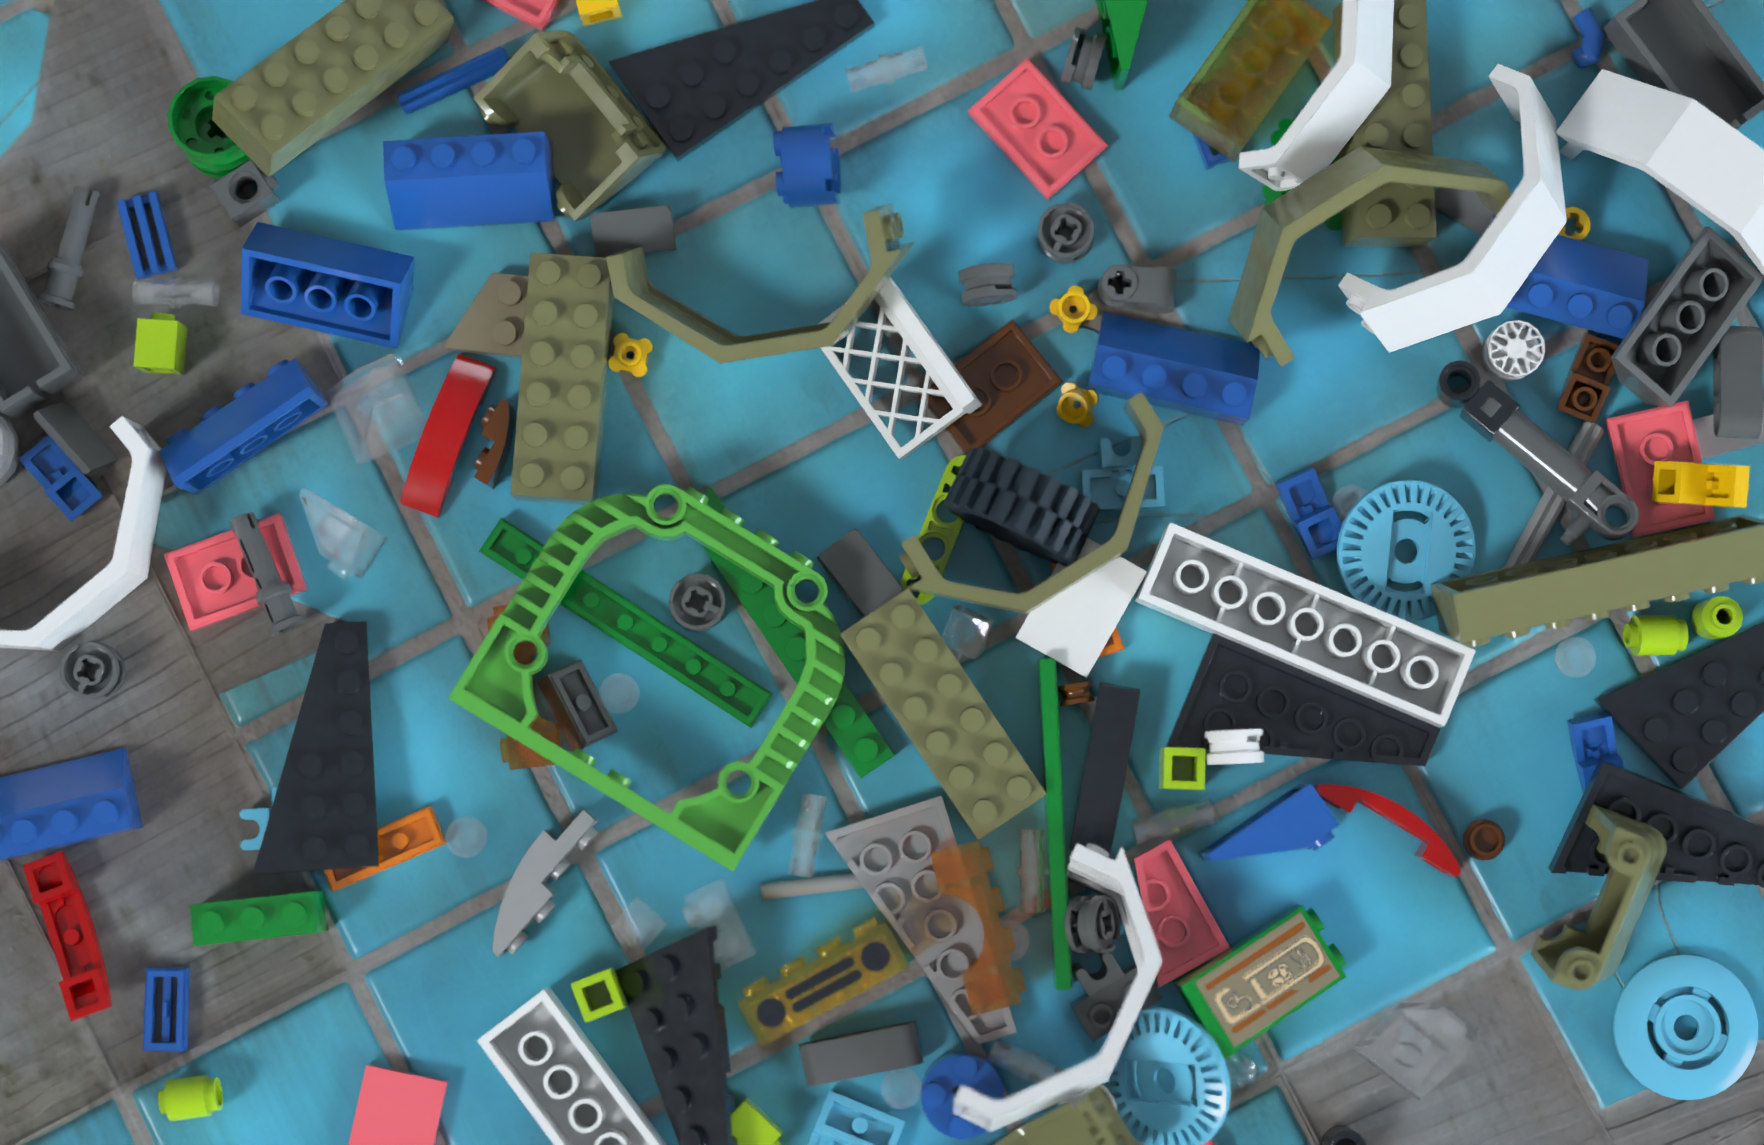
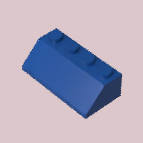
M544 131L383 141L384 181L396 231L555 221L552 141Z
M1491 217L1489 226L1495 219L1494 217ZM1557 235L1506 307L1624 339L1641 316L1650 259Z
M257 222L242 247L241 314L397 349L400 344L413 290L415 257Z
M1103 312L1086 390L1094 389L1098 394L1129 400L1142 392L1152 406L1243 426L1249 420L1258 381L1260 351L1252 344Z
M293 359L291 362L283 360L275 364L268 370L267 374L269 376L257 385L252 382L237 390L233 395L235 400L223 408L218 405L206 411L200 417L201 423L189 431L187 428H184L172 434L166 440L168 445L159 452L175 486L194 495L199 494L328 406L329 402L305 367L296 359Z
M126 748L0 777V862L143 828Z

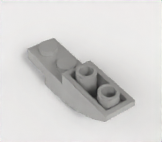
M582 810L559 838L549 830H543L524 855L512 876L499 908L492 952L496 956H502L506 951L513 955L528 939L529 936L524 931L534 919L540 924L555 908L556 904L551 900L557 892L546 881L550 877L555 882L570 866L571 863L566 859L576 847L583 850L598 834V831L593 827L598 823L599 819L590 811Z

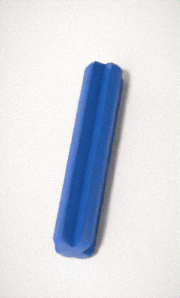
M497 47L399 92L397 95L398 101L406 114L414 113L496 75L510 58L503 47Z

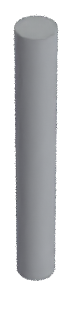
M854 873L760 884L762 900L864 888Z

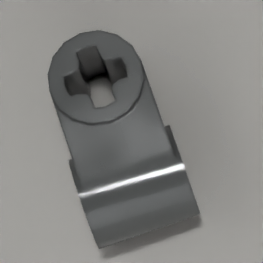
M1113 265L1105 271L1098 282L1097 296L1101 303L1110 308L1140 310L1157 314L1171 313L1174 311L1176 270L1163 266ZM1113 279L1119 280L1120 287H1124L1121 294H1116L1115 288L1110 286Z

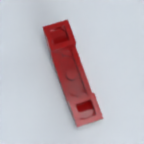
M458 353L425 424L407 475L400 504L439 518L453 483L451 477L480 405L483 406L496 373V367Z
M1336 784L1313 785L1323 801L1343 813H1351L1358 802L1421 840L1422 843L1414 856L1445 875L1458 878L1461 869L1447 845L1423 820L1405 807L1384 796L1361 788Z
M60 851L22 865L33 902L36 905H40L63 979L58 983L70 1021H76L111 1008L110 987L99 940L81 888L65 853Z

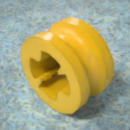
M1577 207L1565 208L1566 219L1574 218L1576 220L1574 226L1580 229L1579 234L1575 231L1568 236L1565 234L1566 227L1563 226L1558 235L1582 241L1590 231L1591 224L1588 215Z

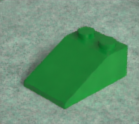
M1096 0L1102 33L1107 35L1105 47L1115 91L1123 90L1148 0Z

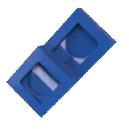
M49 435L19 458L20 462L45 488L44 492L71 522L104 496L92 479L80 471Z
M1310 466L1275 482L1274 485L1310 559L1314 560L1336 550L1342 525L1334 506L1328 502L1315 469Z
M1607 711L1567 720L1574 760L1584 793L1600 758L1624 768L1623 759L1617 754L1612 716Z

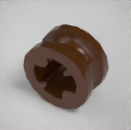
M1093 681L1057 686V691L1063 695V699L1059 702L1060 707L1096 701L1095 696L1090 693Z

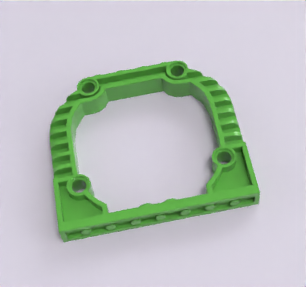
M661 484L654 487L648 495L622 493L593 500L572 512L555 529L504 612L500 613L448 696V699L733 872L832 710L842 687L845 674V649L839 626L833 614L824 603L828 594L827 584L819 573L811 569L814 565L813 561L796 551H793L791 556L779 550L776 548L779 544L777 539L758 529L756 534L751 533L742 527L744 520L725 508L722 509L721 513L706 505L709 499L691 487H688L684 492L673 485ZM662 497H671L677 502L678 509L674 515L662 517L655 512L654 506L656 502ZM635 528L647 536L660 541H675L687 535L774 588V602L779 613L790 623L802 629L805 636L806 663L797 688L752 760L748 764L733 762L726 765L718 778L719 788L697 797L679 800L671 814L628 789L633 781L611 769L608 775H605L593 766L597 759L576 747L571 754L531 730L539 716L534 699L532 675L540 672L546 666L548 660V649L545 642L540 638L547 623L589 557L604 541ZM802 582L813 583L818 590L817 599L811 603L801 602L795 595L796 586ZM530 642L535 644L538 649L536 660L529 665L518 663L516 659L517 648L523 643ZM734 771L745 772L751 780L749 790L742 795L732 793L727 787V778Z

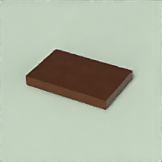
M1013 319L954 365L982 406L970 415L965 413L946 427L945 430L965 455H967L971 447L983 448L1063 383V380ZM933 382L930 389L939 390ZM919 393L918 397L920 399L922 398V394ZM929 395L927 408L936 419L942 418L953 410L945 397Z

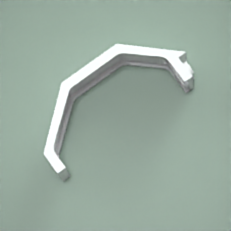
M1343 0L1341 54L1337 64L1276 145L1268 149L1240 153V170L1274 191L1292 190L1332 163L1391 87L1394 0Z
M1497 64L1488 76L1514 120L1521 123L1524 177L1468 257L1457 266L1392 290L1382 289L1348 272L1339 283V288L1348 298L1347 306L1363 318L1361 321L1362 326L1376 335L1389 353L1501 314L1567 222L1558 137L1555 133L1557 131L1556 120L1529 75Z
M1602 69L1555 132L1566 140L1559 152L1572 161L1583 150H1588L1648 173L1727 230L1737 240L1764 276V149L1692 98Z
M121 416L109 426L128 448L132 456V466L111 562L33 628L25 631L0 630V648L60 651L147 579L167 468L159 452L161 447L143 426L124 416Z
M1077 843L1070 857L1071 861L1067 872V878L1103 895H1109L1115 900L1137 967V976L1101 1053L1087 1062L1004 1100L990 1099L961 1085L954 1100L953 1114L992 1132L1108 1082L1162 963L1158 946L1123 847H1121L1114 861L1108 858L1110 854L1099 846L1087 844L1084 847Z

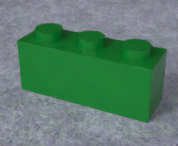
M323 890L190 905L193 946L327 931Z

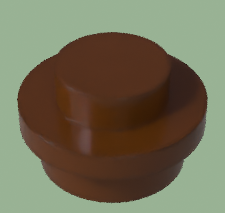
M1485 819L1476 820L1464 831L1463 845L1467 853L1473 858L1484 861L1491 860L1502 852L1505 845V836L1501 827L1495 822Z

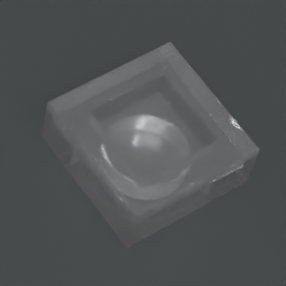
M956 604L951 610L942 639L948 648L976 660L981 656L994 620L960 604Z
M638 896L609 928L640 955L668 923Z

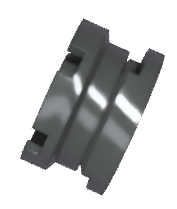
M1076 27L1060 82L1071 84L1072 81L1081 83V88L1091 90L1107 35L1099 33L1095 36L1088 35L1085 29ZM1079 49L1076 64H1072L1075 51Z
M1071 202L1066 204L1057 203L1049 207L1040 218L1037 233L1038 245L1043 254L1054 262L1068 264L1082 259L1090 250L1094 236V224L1088 215V211L1080 205Z
M1011 263L981 264L958 271L959 283L964 284V292L961 293L962 305L964 306L997 305L1013 301L1018 297L1016 288L1012 287V278L1015 277L1014 265Z
M695 573L689 574L676 582L670 592L669 606L671 615L679 626L688 631L702 632L718 624L724 615L726 600L724 590L718 581L709 575Z
M94 642L77 644L69 649L63 657L60 667L62 683L69 692L77 697L94 700L108 698L116 693L124 682L126 672L124 660L118 651L109 645Z
M1109 895L1094 896L1093 898L1090 896H1074L1070 900L1065 914V933L1071 949L1076 953H1091L1093 950L1096 953L1112 952L1116 948L1115 944H1112L1113 940L1120 939L1121 917L1115 900Z

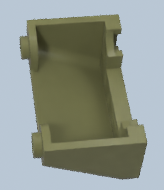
M565 30L534 33L473 98L481 107V114L484 119L495 127L499 125L507 128L514 127L518 133L544 131L553 146L554 177L561 184L556 190V197L558 199L556 203L560 211L574 221L585 219L653 164L666 151V145L660 135L587 47L575 35Z
M1594 804L1585 823L1598 834L1599 843L1596 849L1606 855V859L1611 867L1586 927L1583 931L1564 924L1562 933L1554 938L1546 939L1538 936L1530 953L1552 982L1574 990L1588 989L1608 979L1615 973L1667 851L1665 838L1651 825Z

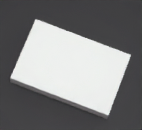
M1087 538L1077 561L1101 545ZM1121 556L1117 557L1030 612L1015 638L1087 678L1147 571ZM1058 563L1054 571L1052 572L1050 578L1055 574L1059 573L1060 571H1062L1063 569H1065L1067 566H1063L1060 563Z

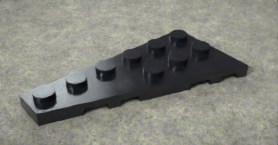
M817 0L608 62L675 159L680 161L874 28V22L859 0Z
M366 621L326 623L324 625L253 875L379 867Z
M1764 622L1594 699L1604 711H1607L1612 716V720L1678 789H1683L1764 712Z
M1213 633L1166 743V747L1206 748V750H1210L1211 743L1208 742V738H1205V732L1263 729V735L1260 736V740L1257 742H1259L1260 750L1264 754L1426 766L1441 728Z
M1600 758L1548 868L1551 873L1566 874V872L1587 873L1590 876H1604L1608 874L1611 866L1606 859V855L1596 849L1599 843L1598 834L1585 823L1594 804L1651 825L1663 835L1666 840L1667 851L1655 880L1690 883L1706 881L1717 882L1718 885L1734 886V884L1759 885L1761 888H1764V825Z
M717 925L706 927L615 970L679 1145H738L737 1138L732 1135L730 1112L735 1111L733 1095H728L726 1073L731 1072L725 1007L719 1003L717 979L722 978L720 963H715L713 941L718 940Z

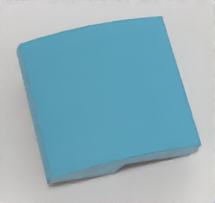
M829 1090L807 1145H897L906 1121Z

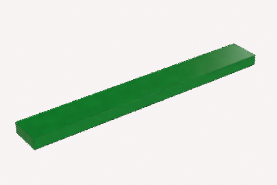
M500 518L479 552L524 580L545 545L508 521ZM582 569L560 603L750 728L753 727L773 696V693Z
M1050 658L1037 661L1043 789L1047 793L1044 796L1053 983L1056 990H1071V987H1073L1071 947L1067 942L1065 933V914L1069 903L1056 660Z

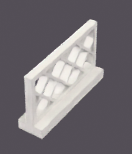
M889 277L874 298L881 307L878 324L857 321L848 333L845 348L827 346L821 347V349L898 459L902 461L965 413L970 415L982 404L896 283ZM844 305L818 324L831 322ZM886 316L894 326L885 325ZM856 327L877 330L873 352L853 349ZM884 331L899 333L903 338L900 356L880 353ZM909 348L916 358L907 357ZM836 353L844 354L843 363ZM851 355L872 358L868 380L856 379L850 375ZM879 359L899 362L896 384L875 381ZM906 363L918 364L924 367L926 375L923 388L903 385ZM932 380L939 390L930 389ZM858 385L867 386L866 394L862 392ZM874 387L894 390L891 412L874 409L871 404ZM901 391L922 394L918 416L898 413ZM929 395L945 397L953 410L940 419L925 417ZM881 417L890 418L888 427ZM896 420L917 422L915 438L901 447L894 437ZM924 423L932 424L923 431Z

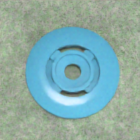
M1416 480L1392 481L1367 492L1348 512L1341 526L1337 542L1339 573L1353 599L1408 622L1424 620L1436 615L1431 584L1471 575L1476 557L1474 531L1470 519L1462 506L1448 492L1438 486ZM1415 511L1428 519L1424 523L1410 518L1393 520V513ZM1411 539L1417 546L1416 557L1409 563H1401L1395 556V547L1400 540ZM1387 579L1405 584L1418 581L1421 586L1410 590H1393L1388 588L1386 584Z
M1673 955L1657 959L1645 965L1628 980L1615 1005L1613 1035L1617 1052L1624 1066L1638 1082L1651 1091L1665 1097L1679 1100H1696L1722 1092L1735 1083L1745 1072L1756 1049L1758 1020L1753 1000L1747 989L1730 970L1707 958L1694 955ZM1710 995L1717 1001L1726 1023V1032L1721 1033V1023L1716 1010L1708 1002ZM1682 1015L1692 1016L1698 1025L1696 1035L1689 1040L1680 1039L1674 1031V1023ZM1647 1021L1653 1022L1652 1031L1654 1039L1660 1049L1665 1052L1661 1058L1650 1044L1647 1033Z
M1149 1008L1139 1012L1108 1082L1103 1083L1114 1097L1117 1112L1130 1133L1144 1145H1204L1213 1138L1222 1126L1230 1101L1228 1070L1221 1051L1213 1038L1194 1019L1181 1012L1167 1008ZM1160 1068H1166L1174 1075L1176 1084L1172 1092H1166L1158 1085L1157 1073Z

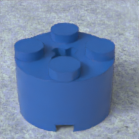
M833 123L783 127L782 131L773 133L774 152L776 156H780L782 171L776 172L778 196L783 197L784 204H788L790 208L840 204V198L836 194L841 193L838 148L830 146V137H836Z
M967 1051L948 1052L938 1057L924 1074L921 1084L923 1111L931 1125L944 1135L959 1140L974 1138L988 1130L953 1114L954 1087L957 1085L959 1087L961 1085L965 1087L970 1086L971 1090L990 1099L1004 1100L1003 1084L995 1067L983 1056Z

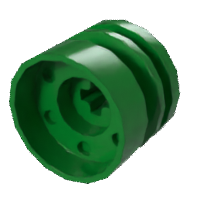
M210 76L197 78L184 85L173 97L168 111V126L176 144L185 154L191 165L205 176L221 179L251 159L228 136L221 139L217 135L223 130L212 120L214 96L232 84L233 81Z

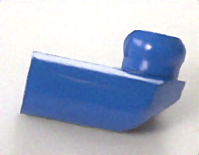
M1587 8L1573 16L1583 39L1581 47L1574 49L1571 56L1575 65L1581 69L1586 68L1589 64L1595 65L1601 59L1606 42L1605 34L1591 8Z

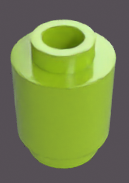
M1725 596L1699 602L1691 614V624L1694 631L1705 639H1719L1731 636L1739 630L1743 621L1742 610L1738 603ZM1717 612L1720 616V622H1718L1716 617Z
M1633 615L1630 622L1624 625L1623 642L1626 648H1630L1634 656L1675 655L1677 651H1685L1687 648V623L1684 619H1677L1674 615Z
M206 1074L167 1080L164 1089H160L158 1092V1105L161 1114H167L168 1119L172 1122L212 1116L213 1111L222 1110L223 1092L219 1078H209Z

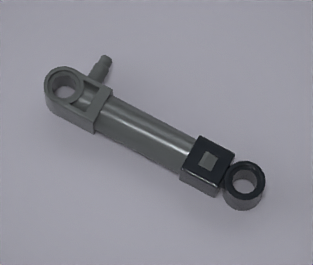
M1454 361L1443 368L1436 388L1438 398L1442 403L1451 408L1463 407L1460 418L1487 441L1491 442L1494 440L1563 498L1567 502L1565 507L1577 516L1566 528V532L1560 537V541L1565 546L1569 547L1575 540H1579L1589 527L1600 537L1612 541L1623 539L1634 529L1638 522L1639 511L1637 505L1629 496L1599 471L1596 470L1593 473L1521 413L1518 410L1520 405L1491 380H1488L1480 388L1479 372L1472 364L1466 361ZM1454 376L1463 377L1468 382L1469 389L1463 393H1455L1448 387L1447 380ZM1610 508L1621 510L1626 518L1625 525L1621 527L1610 525L1606 521L1605 511Z

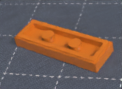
M433 806L426 807L377 828L379 867L324 870L331 891L335 892L448 844Z

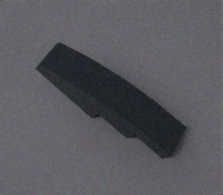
M1104 682L1099 683L1070 839V850L1072 851L1077 843L1084 847L1087 844H1094L1111 854L1133 738L1140 689Z

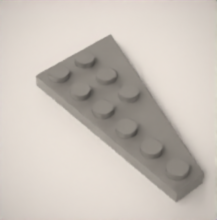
M942 795L826 832L825 835L976 1043L979 1045L1016 1033L1014 1020Z

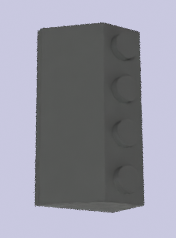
M1704 227L1611 356L1618 381L1646 405L1672 408L1764 280V276L1713 229Z

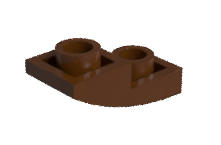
M1586 332L1584 333L1556 406L1557 410L1595 424L1611 388L1609 383L1615 372L1611 356L1619 347L1618 345Z
M503 399L500 400L498 406L492 404L482 418L481 426L484 429L481 434L494 444L491 449L485 447L474 464V468L478 470L474 477L494 489L506 464L514 429V408Z

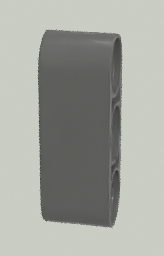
M1730 326L1713 349L1714 435L1726 438L1758 439L1761 435L1763 424L1762 331L1760 327Z
M916 1021L903 1022L799 1044L806 1086L821 1085L906 1068L924 1062Z

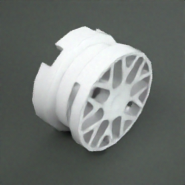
M1520 320L1507 321L1493 330L1484 341L1482 349L1483 362L1488 371L1497 378L1507 381L1519 380L1536 370L1543 361L1545 344L1539 330L1530 323ZM1531 331H1535L1537 336H1534Z
M1263 729L1205 732V738H1208V742L1211 743L1210 753L1206 754V765L1265 762L1264 752L1260 750L1259 742H1257L1260 740V736L1263 735Z

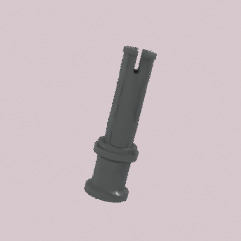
M81 186L74 187V194L56 258H51V261H48L46 268L50 272L43 294H39L37 299L42 304L67 311H73L75 304L72 302L78 279L83 278L84 275L80 262L97 201L100 198L99 192L92 190L90 193L89 188Z
M254 512L245 513L233 518L229 523L258 589L256 601L258 605H263L271 624L269 632L271 636H279L304 625L305 620L303 616L298 615L292 602L290 584L282 581L278 574Z

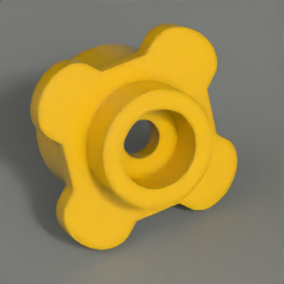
M1077 285L1071 286L1068 289V293L1064 294L1060 299H1053L1049 305L1050 313L1059 317L1063 323V330L1070 334L1076 333L1079 325L1086 320H1094L1097 316V307L1094 304H1090L1088 298L1084 295L1083 288ZM1075 306L1077 312L1071 313L1069 308Z
M625 333L616 335L613 340L615 345L614 355L608 360L610 369L616 373L620 371L632 373L635 377L644 376L648 371L646 366L648 354L653 350L650 340L647 338L640 340L632 339ZM628 352L634 353V357L632 359L627 358Z
M1074 382L1065 383L1061 388L1063 395L1058 401L1057 415L1068 423H1079L1082 427L1090 426L1094 422L1092 414L1094 405L1099 402L1098 393L1094 389H1081ZM1075 401L1080 402V408L1075 406Z

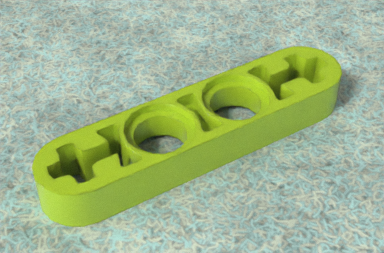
M966 455L954 457L946 466L917 538L921 545L929 538H938L944 543V555L940 559L932 561L934 566L939 569L938 572L941 576L944 574L964 521L958 517L954 522L945 523L938 518L936 511L939 504L945 501L949 493L943 492L945 486L947 485L951 488L956 478L952 470L954 468L960 469ZM905 568L900 585L903 589L909 588L907 582L909 580L916 581L918 576L913 579ZM920 593L916 600L920 605H924L930 602L934 596Z

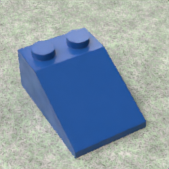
M1311 783L1298 784L1203 849L1199 854L1203 860L1217 861L1305 848L1316 850L1335 837L1331 830L1340 824Z

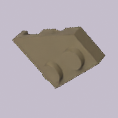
M492 272L447 340L446 349L450 351L522 358L528 276Z

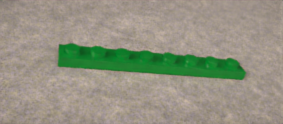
M712 487L702 493L709 499L706 505L721 513L725 506ZM703 546L798 685L806 663L803 630L790 623L779 613L774 602V588ZM843 681L839 696L823 724L862 779L895 755Z

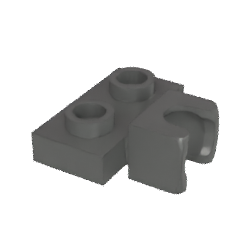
M1111 952L1098 953L1102 960V967L1096 973H1088L1080 963H1074L1072 966L1074 974L1087 994L1071 1003L1070 1006L1093 1042L1112 1030L1137 976L1135 963L1122 971ZM1154 983L1141 1010H1145L1163 999Z

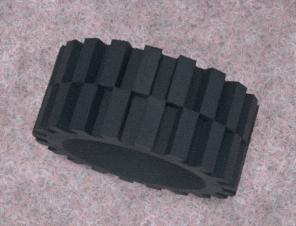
M975 447L969 449L943 503V506L949 509V512L959 516L966 523L974 525L980 531L989 533L994 538L1002 542L1005 541L1017 549L1030 552L1036 557L1045 558L1052 563H1060L1067 567L1077 561L1100 512L1099 506L1091 502L1090 498L1079 494V491L1073 487L1060 483V480L1047 476L1032 466H1025L1013 458L1008 459L1000 453L989 452L986 449H977Z

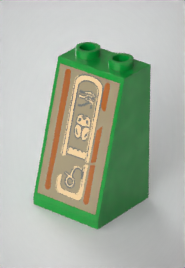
M1296 904L1231 944L1228 950L1172 981L1197 1023L1213 1038L1224 1059L1347 977L1341 968L1346 965L1345 959L1334 943L1327 946L1319 933L1325 928L1312 908L1305 910L1303 905Z

